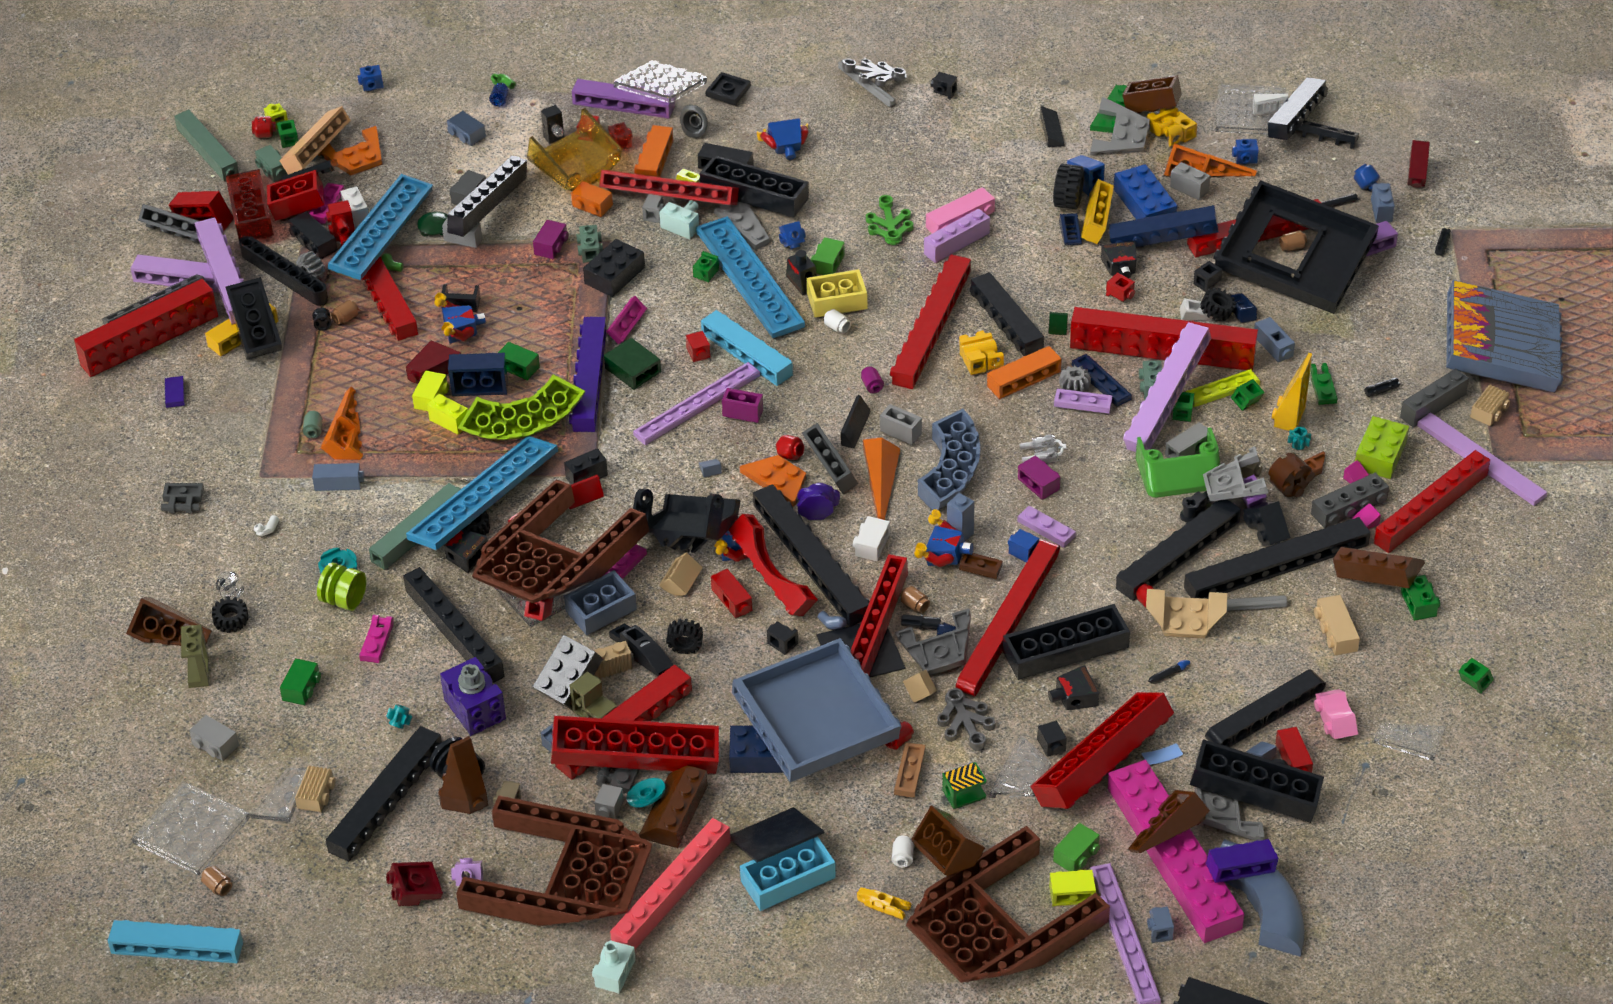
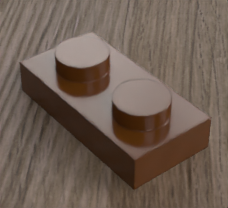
M975 553L971 555L964 554L959 564V570L997 579L1003 566V560Z

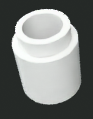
M835 309L827 311L824 315V324L838 333L844 334L851 327L849 318Z
M899 836L893 842L892 862L898 867H908L913 862L914 844L910 837Z

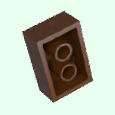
M1175 75L1129 82L1122 95L1125 108L1140 114L1142 111L1155 112L1163 108L1166 110L1175 108L1180 100L1182 91L1179 77Z

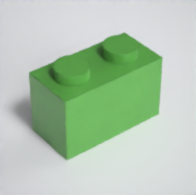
M824 237L821 244H818L816 254L811 257V261L816 267V274L828 275L836 272L845 255L844 241Z
M1079 822L1054 848L1053 862L1068 871L1082 869L1088 859L1099 851L1100 835Z

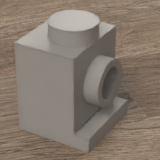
M648 194L642 207L643 221L660 223L659 212L665 207L662 196Z

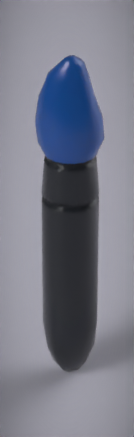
M1179 661L1176 665L1151 676L1148 682L1155 683L1180 670H1184L1190 664V661Z

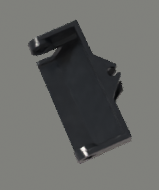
M639 489L635 494L633 509L646 514L649 527L647 534L655 535L662 547H666L667 541L668 548L676 550L680 546V550L689 553V548L692 545L691 553H695L708 540L719 541L738 519L741 500L726 499L719 494H710L707 497L665 494L663 509L652 515L653 493L649 489Z

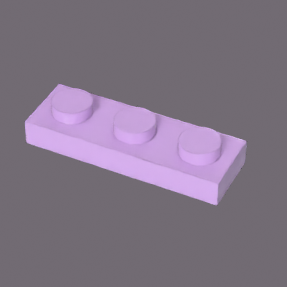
M1057 389L1054 399V407L1108 414L1112 404V395Z
M1028 506L1018 515L1017 522L1063 548L1076 536V531L1031 506Z

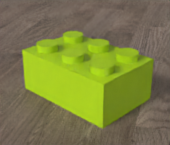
M1372 416L1356 452L1355 461H1359L1367 473L1373 474L1376 472L1380 477L1391 479L1407 443L1409 426Z

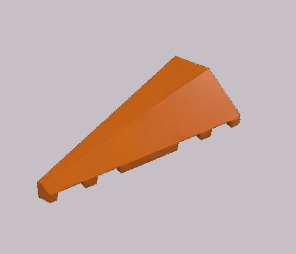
M1174 143L1164 176H1171V171L1180 162L1210 176H1256L1257 170Z
M352 387L345 392L320 447L333 459L360 460L363 457V453L360 452L362 442L358 438L360 434L358 412H355L357 401L354 400V394L356 390Z
M882 437L863 439V451L877 518L885 520L895 471L898 465L900 448Z

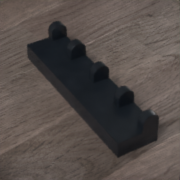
M1306 120L1297 129L1303 131L1302 137L1306 138L1307 132L1319 135L1318 141L1321 142L1324 136L1336 139L1335 145L1338 146L1340 140L1351 142L1350 149H1354L1359 138V133Z

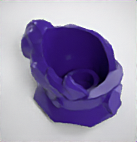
M816 483L802 488L797 494L799 500L797 504L798 513L808 520H824L833 513V506L839 505L840 492L824 483Z

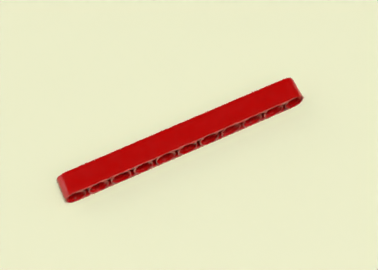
M1042 539L1038 542L960 673L955 688L974 697L978 694L1003 651V636L1014 633L1057 560L1060 545Z

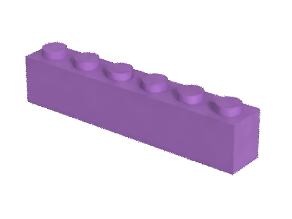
M577 79L572 89V101L575 105L670 119L675 108L674 93L584 79Z

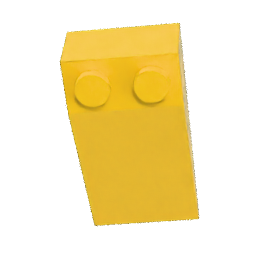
M1308 353L1285 389L1283 396H1279L1278 408H1274L1272 413L1274 427L1287 431L1294 430L1301 421L1306 409L1312 353Z

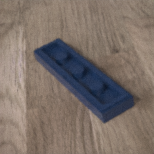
M1084 354L1072 360L1071 366H1082L1083 369L1088 370L1091 384L1104 395H1112V403L1116 407L1132 400V394L1089 355Z

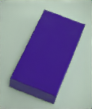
M183 376L165 378L166 408L185 406Z

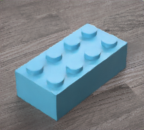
M818 836L758 863L752 860L740 865L741 883L760 911L836 878L835 861Z

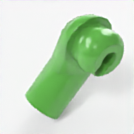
M493 74L491 76V81L495 85H506L510 89H513L516 85L505 74Z
M384 253L381 256L387 270L402 272L403 263L394 262L389 253Z

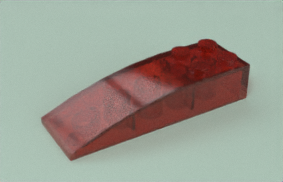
M260 169L226 176L238 239L240 240L244 236H251L255 239H266L274 236Z

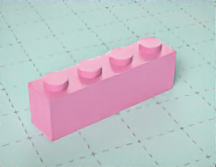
M983 187L927 213L926 228L931 233H934L978 208L986 215L995 212V198Z

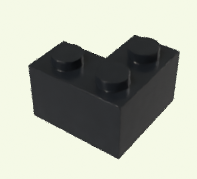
M1279 501L1262 502L1243 509L1245 523L1249 528L1257 527V537L1262 546L1273 545L1291 538Z

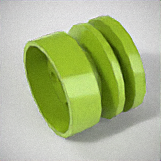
M334 562L329 563L322 571L318 581V600L330 605L336 604L338 607L349 611L355 610L362 601L366 590V575L364 572L353 568L347 569L343 565Z

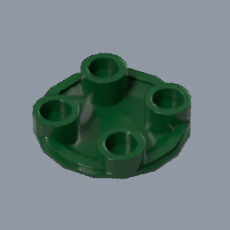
M433 211L422 215L417 221V227L421 235L425 237L438 234L443 236L442 225L447 219V214Z

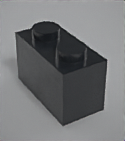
M598 448L564 462L566 479L570 484L598 475L599 479L608 476L607 459Z

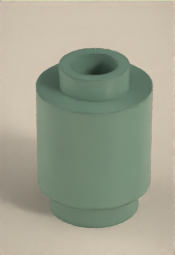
M309 411L304 416L303 434L306 437L317 438L321 435L323 419L319 412Z

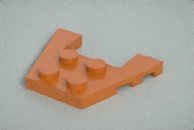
M373 126L362 130V136L366 142H360L355 146L344 148L338 152H335L329 143L318 155H323L327 161L336 159L339 165L337 167L350 176L382 165L377 127Z

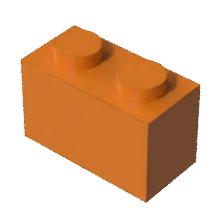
M584 181L571 193L573 207L602 217L613 206L612 192Z

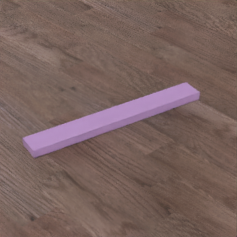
M749 362L745 363L633 431L634 436L644 445L649 444L721 400L727 388L738 390L760 376V371Z
M1431 412L1418 421L1417 426L1463 458L1477 450L1491 459L1488 475L1531 505L1535 506L1547 496V492Z
M1111 863L1090 867V870H1093L1095 888L1098 895L1110 906L1108 924L1137 1003L1161 1004L1158 990Z

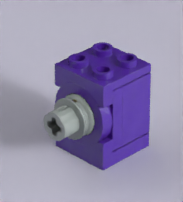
M476 657L440 673L444 700L470 736L482 732L495 724H499L506 719L503 692L497 684L493 685L490 675L485 672L484 667Z

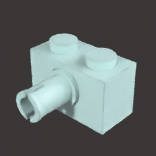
M690 200L683 208L669 202L659 212L661 228L691 239L696 234V227L699 226V215L694 212L699 207L698 203Z
M611 940L605 943L600 955V962L594 966L592 971L595 987L620 994L636 960L633 946Z

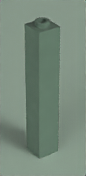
M189 109L174 115L177 130L223 181L239 175L235 159Z
M448 483L369 548L371 562L383 570L389 568L418 544L407 540L406 533L460 491L461 488Z

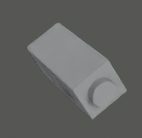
M1198 422L1166 442L1165 456L1172 458L1199 454L1200 445L1206 442L1208 427Z

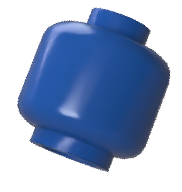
M1364 164L1354 171V180L1362 190L1367 188L1372 190L1373 184H1378L1377 181L1380 179V175L1372 165Z

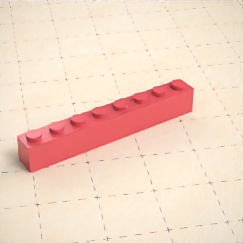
M712 818L610 931L611 941L633 946L636 949L731 843L730 827Z

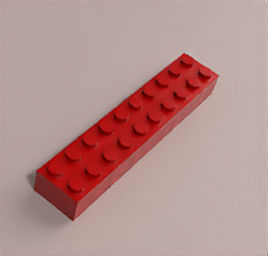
M1074 307L1071 320L1070 348L1166 360L1172 352L1173 345L1178 342L1182 329L1190 322L1209 328L1211 340L1198 362L1199 365L1246 371L1251 369L1253 371L1258 329Z

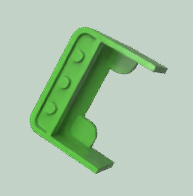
M1211 427L1207 428L1206 442L1202 443L1199 447L1200 454L1164 459L1162 453L1156 449L1145 450L1141 437H1137L1136 462L1149 496L1158 498L1207 491L1203 474L1220 465L1219 448Z

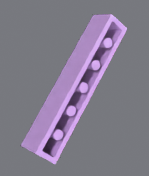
M137 255L130 268L133 282L172 286L198 274L204 277L205 282L213 289V292H219L208 263Z

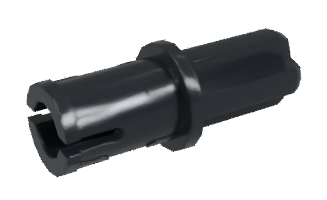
M903 614L901 617L902 626L919 627L920 630L922 628L937 630L938 624H941L940 617L923 616V614L921 616Z

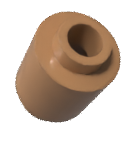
M1300 230L1284 234L1283 237L1279 238L1282 251L1287 250L1288 252L1304 248L1305 243H1307V237Z
M347 300L333 309V312H331L332 319L338 325L344 324L358 315L359 308L354 301Z
M914 586L906 587L901 592V602L914 612L922 614L929 608L930 600H928V597Z
M217 866L207 867L202 872L201 882L214 894L224 896L231 890L233 885L231 879Z

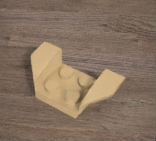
M1147 589L1146 609L1161 626L1164 636L1205 638L1209 630L1227 612V593L1209 592L1208 599L1165 597V590Z

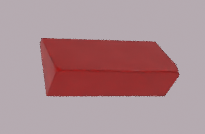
M598 475L571 484L575 503L569 509H574L604 497Z

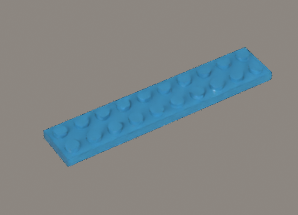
M400 174L330 260L328 269L353 279L361 280L430 194L433 185Z
M728 216L696 227V233L711 254L718 256L719 265L772 339L805 327L803 318Z
M527 436L406 533L407 540L438 550L558 452L557 445Z

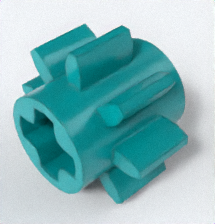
M1296 427L1294 430L1289 431L1288 443H1292V448L1296 450H1303L1306 446H1310L1312 434L1307 433V429L1304 427Z
M395 704L394 709L389 707L386 715L387 719H390L389 724L402 729L405 724L410 725L413 717L409 713L410 709L399 704Z

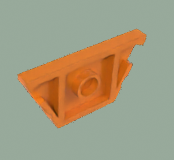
M779 455L740 466V473L762 487L773 484L777 490L782 492L787 502L789 501L793 507L796 505L797 494L802 489V485L806 480V472Z

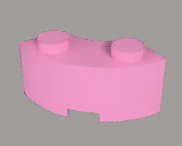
M1337 689L1315 694L1314 706L1316 711L1320 712L1327 735L1330 734L1333 739L1358 735L1355 714L1349 707L1345 691Z

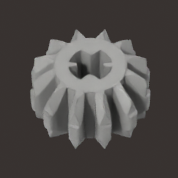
M311 251L303 253L297 258L296 264L298 267L318 280L324 276L326 272L325 265L322 263V259L318 257V254Z
M1074 365L1072 368L1067 366L1061 372L1059 383L1062 389L1084 392L1088 391L1091 377L1088 370L1083 369L1082 366L1076 367Z

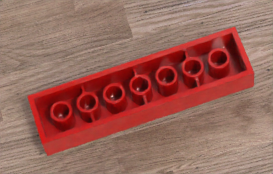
M200 279L75 338L74 343L80 366L90 377H93L219 317L213 289L203 279Z
M1137 692L1035 781L1030 787L1041 807L1071 808L1078 798L1086 795L1093 785L1101 782L1104 775L1113 771L1120 761L1128 758L1131 751L1140 747L1147 737L1155 734V730L1158 727L1166 724L1174 714V711L1165 694Z
M554 715L551 764L675 771L688 765L707 770V774H716L719 762V726Z

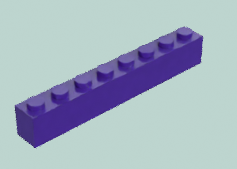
M584 317L583 324H580V335L582 337H578V347L580 349H577V360L579 362H575V372L577 374H574V385L584 390L585 395L572 410L573 412L569 413V424H572L573 432L596 431L607 333L606 317Z

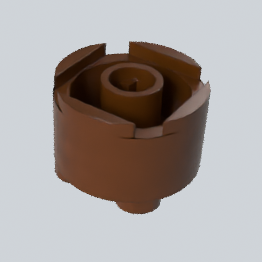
M1287 453V457L1283 459L1280 457L1272 464L1268 472L1270 476L1268 480L1284 496H1295L1298 498L1304 493V489L1309 482L1314 479L1315 473L1298 455Z

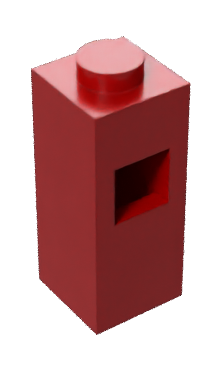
M728 568L711 576L712 591L735 619L753 611L752 597Z
M1297 726L1277 730L1275 744L1282 760L1286 761L1291 767L1312 773L1313 762Z

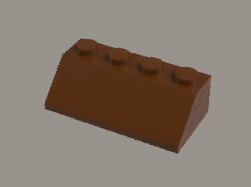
M1340 547L1333 558L1336 575L1339 578L1410 588L1425 564V561L1422 559Z
M688 765L668 774L664 782L666 790L661 798L654 803L639 833L640 838L674 848L679 847L708 787L707 770Z
M932 805L911 838L913 844L946 876L975 866L985 849V846L951 814Z

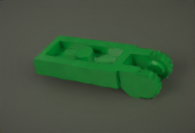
M1322 363L1321 371L1323 374H1317L1316 365L1311 364V381L1318 405L1337 404L1338 398L1327 363Z

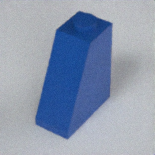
M1084 155L1067 160V164L1083 166V192L1089 197L1097 180L1104 181L1105 164Z

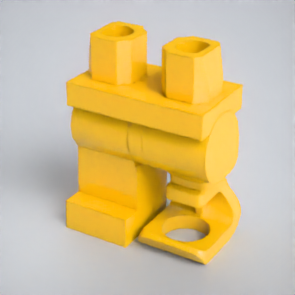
M1177 107L1170 110L1163 108L1160 109L1157 115L1153 112L1147 115V118L1150 119V132L1156 136L1165 134L1166 137H1169V147L1173 146L1174 143L1177 144L1182 141L1185 143L1196 138L1197 123L1178 111ZM1179 135L1177 141L1173 142V139Z
M982 330L978 331L973 337H969L966 334L959 337L960 355L970 375L986 372V358L987 371L1004 366V354L998 352L997 344L992 338L991 332L985 333ZM978 364L980 365V367L973 368V365Z

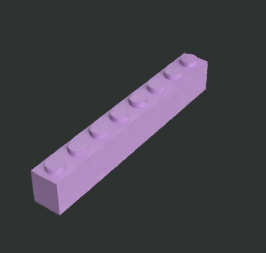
M215 217L195 222L197 237L231 324H235L225 286L244 282L243 278L239 279L241 277L240 271L236 267L234 256H231L232 251L230 245H227V238L223 233L221 223L218 224Z
M1188 322L1186 327L1182 329L1180 338L1173 345L1172 352L1166 358L1162 371L1158 372L1154 385L1149 388L1146 400L1142 401L1137 416L1133 417L1131 427L1124 434L1123 440L1127 450L1136 452L1137 437H1141L1145 450L1152 448L1211 340L1209 328Z

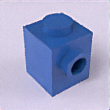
M1019 529L1008 540L1009 554L1027 563L1039 542V538Z

